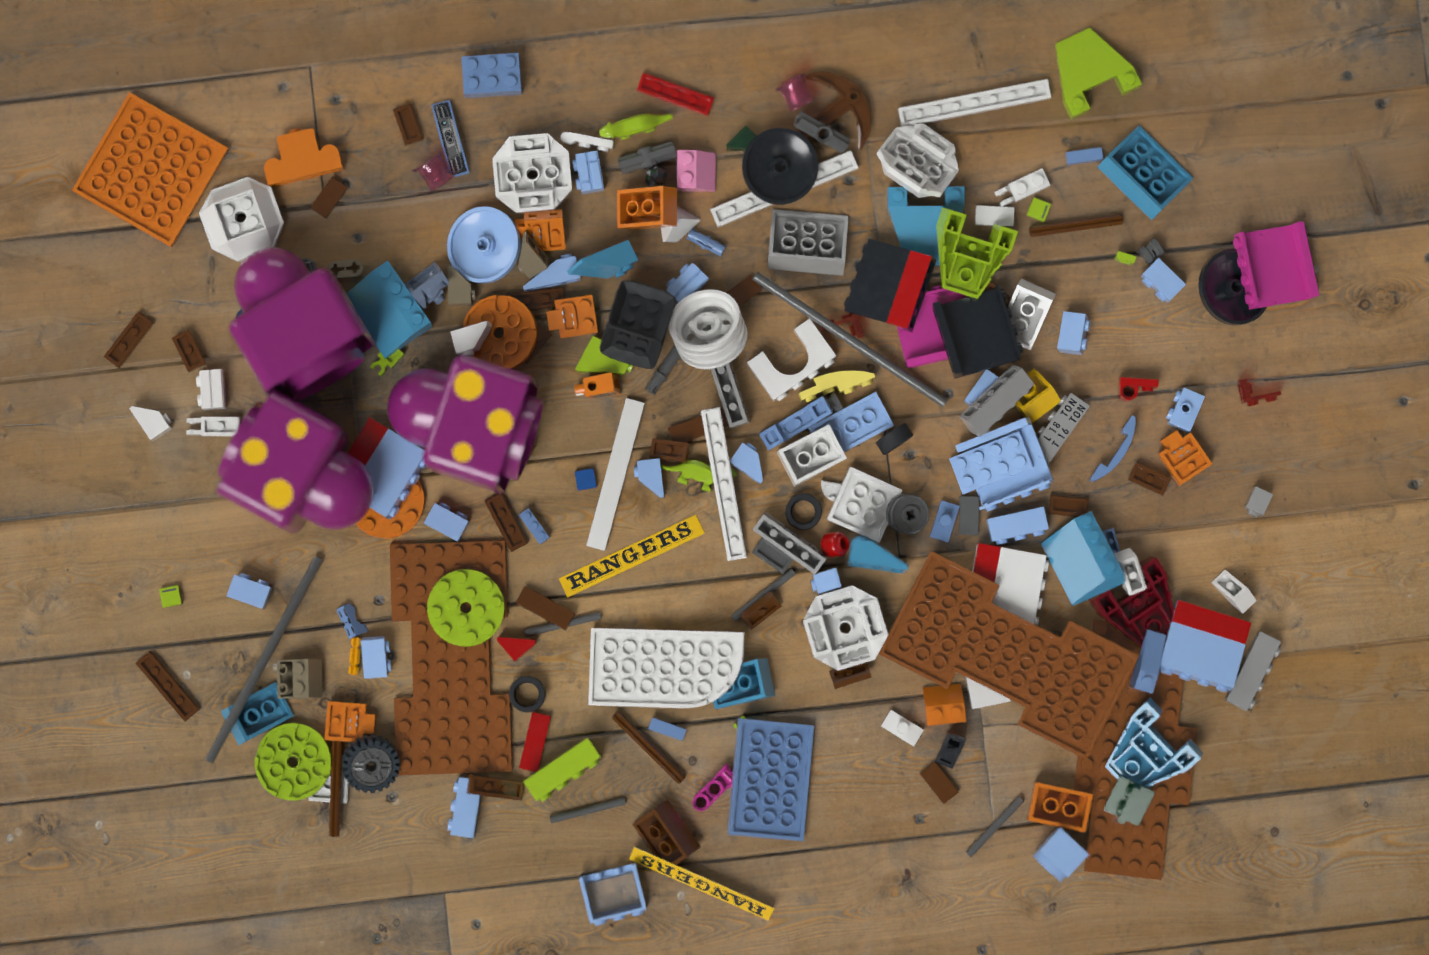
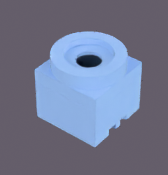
M1057 827L1036 849L1037 852L1033 857L1059 882H1062L1072 874L1089 854L1067 833Z

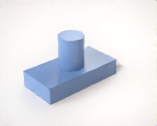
M941 500L930 538L946 543L949 542L960 506Z

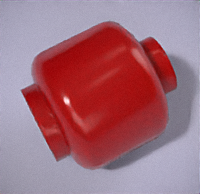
M842 532L826 533L821 540L822 552L828 557L843 556L847 553L850 546L849 539Z

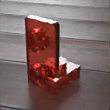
M850 313L842 316L840 321L830 320L839 327L851 323L852 326H849L851 335L859 340L864 339L865 336L858 315L853 316ZM821 327L822 332L828 331L825 328Z
M1247 379L1237 382L1241 404H1247V407L1258 405L1260 400H1266V403L1276 401L1277 397L1281 395V391L1251 397L1250 394H1253L1251 383H1247Z

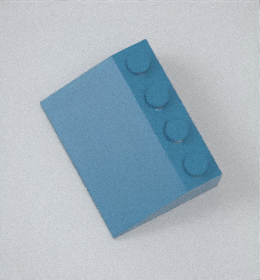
M1140 125L1098 165V168L1151 220L1193 180V177Z
M388 261L369 273L346 293L384 358H388L398 349L400 350L433 327Z
M1091 511L1073 519L1041 543L1072 606L1125 583L1124 573Z
M857 536L850 542L847 566L904 574L908 570L907 565L874 542L868 541V537Z

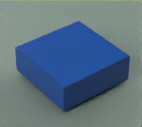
M593 468L575 472L578 491L597 488Z

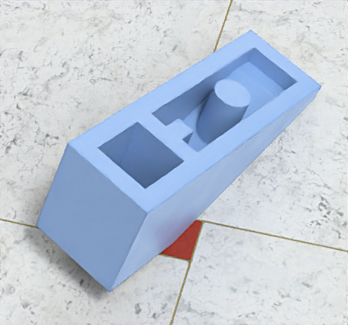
M571 254L560 256L561 259L553 262L546 270L523 286L524 291H533L581 281L580 276L569 275L567 272L577 263L576 256Z

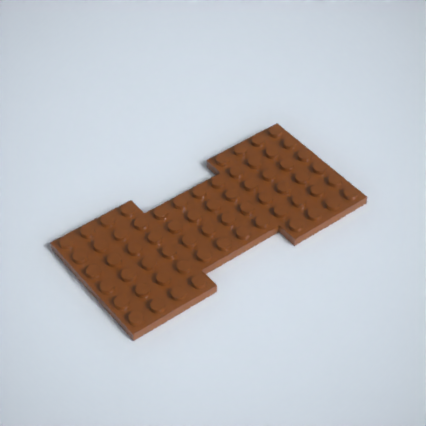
M505 541L390 545L392 622L411 621L413 698H394L395 749L400 761L398 775L512 772L509 694L491 695L489 639L479 645L469 647L451 644L434 631L427 613L428 598L435 584L443 576L453 571L469 569L487 575L497 584L504 598L505 612L503 618H508ZM465 602L461 605L462 613L467 614L471 611L470 603Z
M930 551L879 655L946 689L949 688L957 672L1026 707L1017 725L1087 760L1139 655L1069 621L1060 638L993 604L992 601L1000 585Z

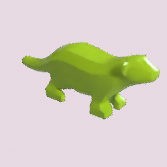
M640 114L613 124L608 122L607 125L599 130V133L604 138L621 137L624 140L630 138L631 135L655 131L656 126L673 119V115Z
M691 459L687 463H681L676 466L660 465L664 470L681 472L677 477L678 483L687 485L688 481L686 479H694L704 483L702 486L703 491L711 493L710 486L714 482L710 465L697 459ZM731 467L733 478L737 476V472Z

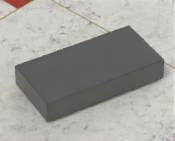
M960 496L959 535H978L979 497Z
M763 537L752 551L754 555L782 574L785 573L794 560Z

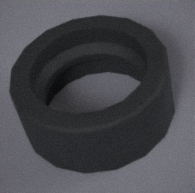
M903 423L880 438L876 445L882 454L886 455L913 437V433L907 424Z
M805 493L792 497L787 503L785 511L789 524L798 530H808L816 526L822 513L819 501L812 495ZM799 501H808L814 507V517L807 523H799L793 517L792 509Z
M520 677L510 686V702L519 711L526 713L534 712L545 701V688L535 677ZM523 683H531L538 689V699L532 705H522L516 698V691Z

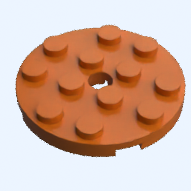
M492 295L478 301L468 311L463 321V328L484 321L492 324V328L480 350L474 352V355L470 357L510 370L520 366L529 358L537 341V324L532 312L524 303L510 296ZM498 328L503 329V338L495 337V331Z
M418 480L415 485L412 484L409 489V496L400 503L398 514L392 517L391 520L370 508L364 518L356 523V525L365 533L377 538L391 539L409 532L418 523L423 513L425 496L420 481Z

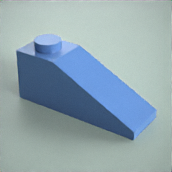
M1147 629L1129 683L1133 688L1153 693L1159 674L1166 638L1165 634Z

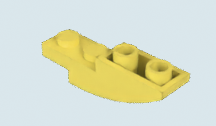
M865 371L832 372L813 378L815 386L800 392L798 395L801 402L806 400V403L816 400V395L821 393L827 395L834 392L835 387H837L839 394L844 392L847 395L855 391L854 387L859 385L866 387L872 384L875 375Z

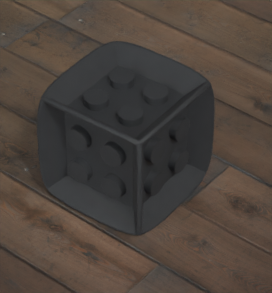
M623 280L617 289L610 310L608 324L600 343V352L609 358L626 364L653 369L661 353L675 308V296L655 287Z

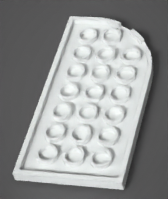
M591 628L588 705L695 708L707 705L725 694L737 679L743 663L745 633Z

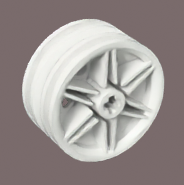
M702 290L688 295L675 306L669 323V331L680 357L688 365L699 369H713L728 364L742 352L747 342V327L737 302L729 294L719 290Z

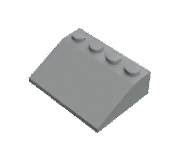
M772 209L767 269L843 276L848 216Z

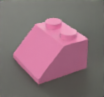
M677 150V191L715 192L716 153L699 150Z

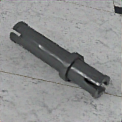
M675 345L658 370L654 371V376L645 387V390L654 396L662 383L667 381L666 377L680 358Z

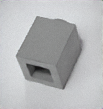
M1253 487L1244 506V509L1248 510L1247 514L1256 518L1258 515L1263 516L1273 494L1259 487Z

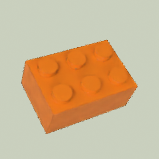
M657 186L617 190V228L639 230L677 226V188Z
M1034 782L1027 820L1086 832L1093 794Z

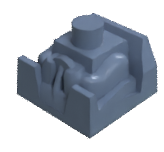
M436 261L405 283L410 294L424 309L426 308V302L431 303L434 301L436 304L443 302L445 296L443 295L442 288L450 284Z

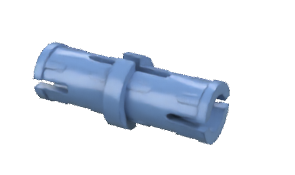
M693 228L687 236V240L702 246L701 249H707L719 256L722 255L726 247L711 239V236H705Z

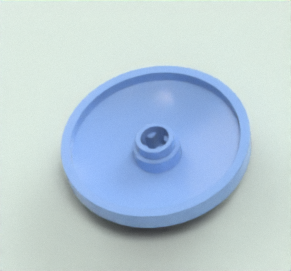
M477 207L462 214L453 224L447 240V252L451 265L461 276L475 283H491L506 276L516 264L521 249L520 233L516 228L515 222L503 211L492 207Z

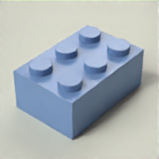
M519 53L461 57L465 98L522 95Z

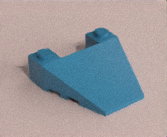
M888 187L887 211L900 247L932 256L936 260L935 266H940L936 224L942 207L960 213L963 212L965 206L964 187H947L944 191V206H907V189L904 187Z
M1149 697L1135 710L1105 767L1117 780L1119 776H1123L1148 788L1179 773L1186 772L1201 759L1203 752L1191 739L1176 751L1152 727L1151 724L1161 716L1163 710Z

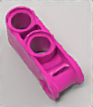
M729 763L693 798L692 806L696 811L706 810L732 786V779L725 774L726 772L731 778L733 777V770L729 767ZM711 784H717L720 787L718 794L710 793L709 787ZM702 797L706 800L704 808L696 806L695 801L697 798Z

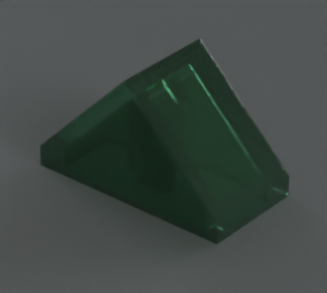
M745 126L727 143L726 151H745L756 135Z

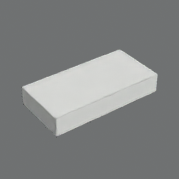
M976 205L975 225L993 226V224H997L1003 227H1013L1014 207Z

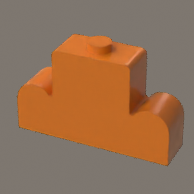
M300 128L292 129L289 131V134L278 136L277 143L281 160L271 158L264 165L267 184L271 188L344 170L338 149L334 145L329 144L323 146L320 150L316 133L312 128L300 130Z

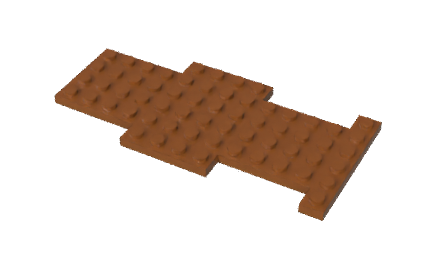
M1092 619L1091 632L1139 655L1141 647L1107 621ZM1134 665L1087 760L1077 755L1073 790L1093 794L1086 852L1089 855L1085 858L1084 871L1162 880L1170 803L1189 805L1193 766L1186 772L1179 773L1148 787L1155 794L1140 824L1137 826L1128 821L1122 824L1117 821V816L1104 810V806L1117 782V779L1105 765L1135 710L1149 697L1163 710L1161 716L1151 725L1176 751L1189 739L1196 744L1197 728L1178 726L1183 680L1179 678V675L1173 673L1172 675H1166L1161 673L1159 669L1153 693H1148L1135 689L1129 684L1135 668Z

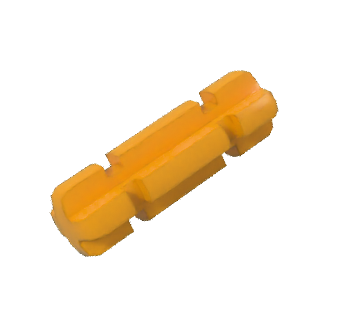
M353 637L351 638L352 648H350L348 673L350 675H358L361 638Z

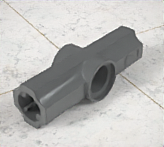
M801 111L795 118L794 127L838 152L843 153L849 146L850 139L808 114ZM825 129V133L822 136H818L819 131Z
M671 141L656 147L649 146L639 149L636 153L618 158V162L623 175L639 169L653 168L658 163L677 158Z

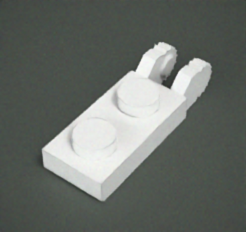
M564 132L560 138L561 141L569 145L579 142L580 147L590 148V145L598 146L597 150L608 152L609 149H614L615 144L612 140L572 132Z
M1040 169L997 190L995 194L996 196H1001L1008 191L1011 192L1013 197L1000 202L1001 207L1050 187V183L1043 169Z
M240 417L187 418V423L189 424L201 423V430L189 429L186 430V435L233 437L240 425Z

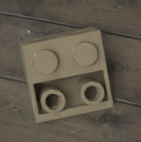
M322 659L277 660V699L322 698Z

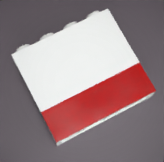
M978 543L972 572L1000 585L992 603L1038 626L1039 617H1036L1037 609H1041L1042 598H1039L1040 590L1044 591L1046 579L1042 578L1044 571L1047 572L1049 565L1046 555Z

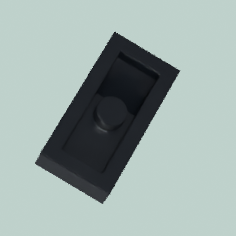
M948 731L935 762L953 769L966 742V738Z

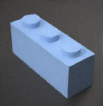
M1044 507L986 520L991 543L996 542V545L1008 543L1007 539L1015 538V541L1026 539L1028 534H1033L1034 537L1044 535L1045 531L1049 529Z
M459 777V781L455 780L453 792H457L456 800H452L450 811L454 813L453 819H449L448 830L451 831L450 835L474 838L481 795L466 794L469 778Z

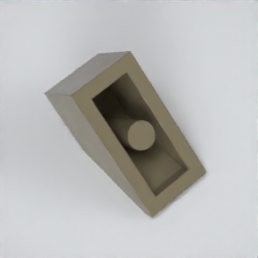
M525 231L522 236L517 266L522 274L525 273L530 279L548 268V257L528 232Z
M447 266L448 281L450 283L448 285V305L472 306V301L476 300L475 289H472L471 284L452 266Z

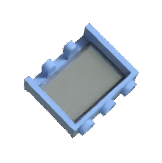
M636 863L579 877L590 924L594 923L595 926L605 924L606 920L611 918L614 921L625 918L624 915L631 913L632 916L644 914L643 910L647 909Z

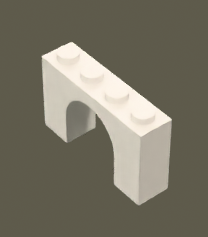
M808 319L794 329V333L808 353L807 365L801 372L794 375H785L778 372L764 352H761L747 362L748 367L773 402L776 399L778 401L783 400L788 396L786 392L792 388L794 391L804 385L802 381L809 377L811 380L819 374L818 370L823 366L828 368L835 363L833 360L836 358L835 353L811 319Z

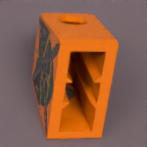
M611 372L583 378L582 384L574 385L576 396L585 395L590 399L621 394L619 375Z

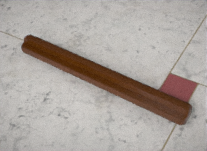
M1122 214L1031 226L1029 234L1030 237L1122 225L1123 216Z
M617 711L612 716V719L677 784H680L685 779V776L621 712Z
M341 741L332 742L330 837L340 836L343 743Z

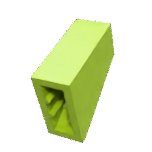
M592 336L575 368V371L578 373L606 374L612 372L617 375H626L627 372L630 373L634 366L602 354L600 352L601 339Z

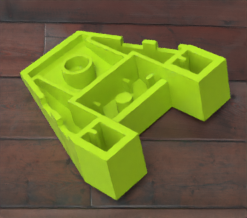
M1091 28L1055 44L1062 101L1071 120L1089 112L1090 107L1083 93L1114 79L1122 96L1139 89L1142 85L1134 67Z
M942 207L936 224L942 288L978 299L991 281L995 271L1001 267L1002 261L1012 251L1018 231L993 224L988 242L961 233L966 214Z

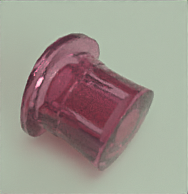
M806 73L799 74L775 88V92L780 91L785 98L790 112L807 105L815 99L804 79L808 76Z
M440 151L429 161L412 170L413 173H420L430 192L441 188L455 177L444 164L441 157L444 154L443 151Z

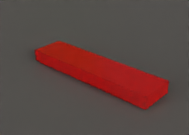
M642 73L636 90L637 92L707 117L714 102L713 97L646 73Z

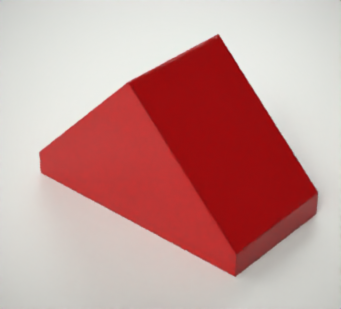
M497 637V642L514 662L536 645V640Z

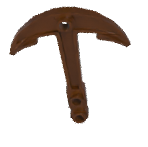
M816 72L805 75V79L819 82L829 89L832 87L840 95L839 99L817 115L815 119L828 126L848 111H852L857 120L858 149L861 150L870 132V110L862 91L854 83L837 74ZM851 94H857L858 98L852 100L850 98ZM795 130L807 139L812 137L802 130Z

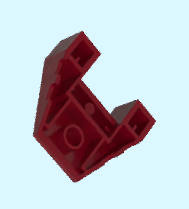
M1149 556L1139 563L1144 577L1143 580L1147 587L1145 590L1133 595H1128L1127 593L1118 600L1108 590L1088 599L1095 612L1139 647H1142L1147 629L1165 634L1166 642L1175 610L1171 600V591H1169L1167 574L1157 557Z

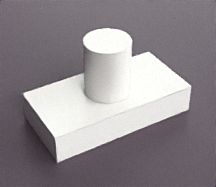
M890 710L881 727L912 746L916 744L924 731Z

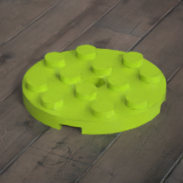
M469 569L453 571L443 576L431 590L427 604L428 618L434 631L445 641L463 647L479 645L490 639L499 629L505 612L504 598L497 584L487 575ZM465 602L471 605V611L467 614L462 613L460 609L461 605Z
M298 723L280 725L268 732L258 745L255 757V771L261 785L275 797L290 801L309 798L321 790L330 776V747L318 731L307 725ZM293 756L298 758V765L294 768L290 767L288 763L289 759Z

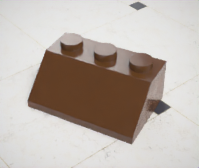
M666 800L632 824L654 856L674 865L701 847L669 800Z

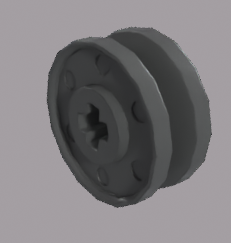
M907 493L899 494L888 503L886 520L894 531L913 535L922 531L927 525L929 508L920 497Z

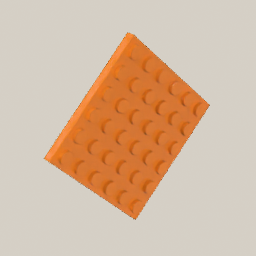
M129 92L72 191L172 248L229 148Z

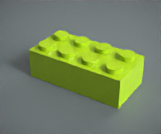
M587 738L524 781V784L536 801L541 800L544 802L552 796L551 792L557 789L560 791L568 785L566 781L571 778L576 780L584 774L582 770L587 767L592 769L600 763L599 759L602 757L590 739Z

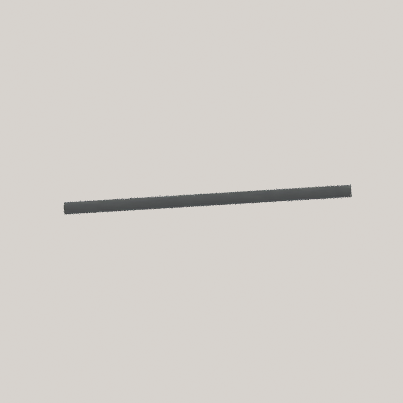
M759 272L753 277L752 280L941 407H944L948 399Z
M314 556L205 757L206 761L213 764L317 573L323 561L319 557Z

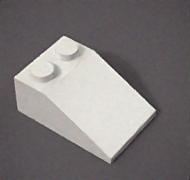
M1023 279L1019 281L1008 307H1010L1012 318H1010L1011 324H1015L1017 328V343L1021 342L1022 347L1031 350L1056 294Z
M830 425L777 451V455L794 487L847 459Z

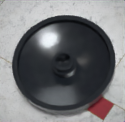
M787 128L769 129L757 135L746 147L741 166L743 179L748 189L760 200L774 205L790 204L803 198L813 187L818 174V158L812 144L802 134Z
M1228 249L1213 255L1207 260L1200 272L1198 287L1204 307L1216 320L1227 325L1239 326L1259 318L1267 307L1249 310V306L1245 301V287L1241 283V268L1237 264V249Z

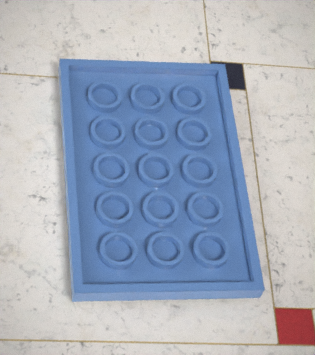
M738 718L728 835L804 841L814 732L813 725Z

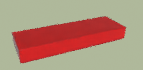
M532 712L519 765L520 769L538 772L551 716Z

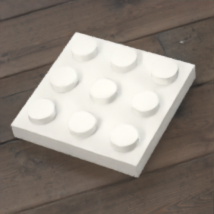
M849 467L826 520L880 543L888 524L886 520L887 505L893 497L901 494L902 490Z

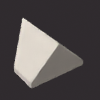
M677 207V226L661 228L663 242H678L702 219Z

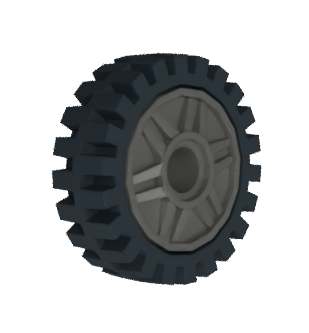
M370 734V737L362 735L363 738L357 737L354 743L351 741L349 747L345 748V753L342 755V770L347 782L352 787H355L356 790H362L363 793L368 791L375 793V790L381 792L384 787L386 789L390 787L389 784H393L395 777L398 776V770H400L399 756L394 745L388 739H383L380 735L376 737L375 734ZM370 761L375 762L373 766H366Z

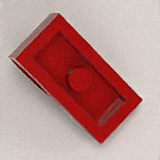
M1120 377L1118 379V395L1121 400L1130 402L1138 395L1139 388H1142L1143 392H1153V389H1157L1159 380ZM1125 387L1133 390L1131 397L1124 395L1123 390Z

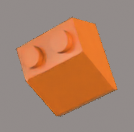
M961 684L950 685L948 689L942 686L922 688L926 726L966 722Z

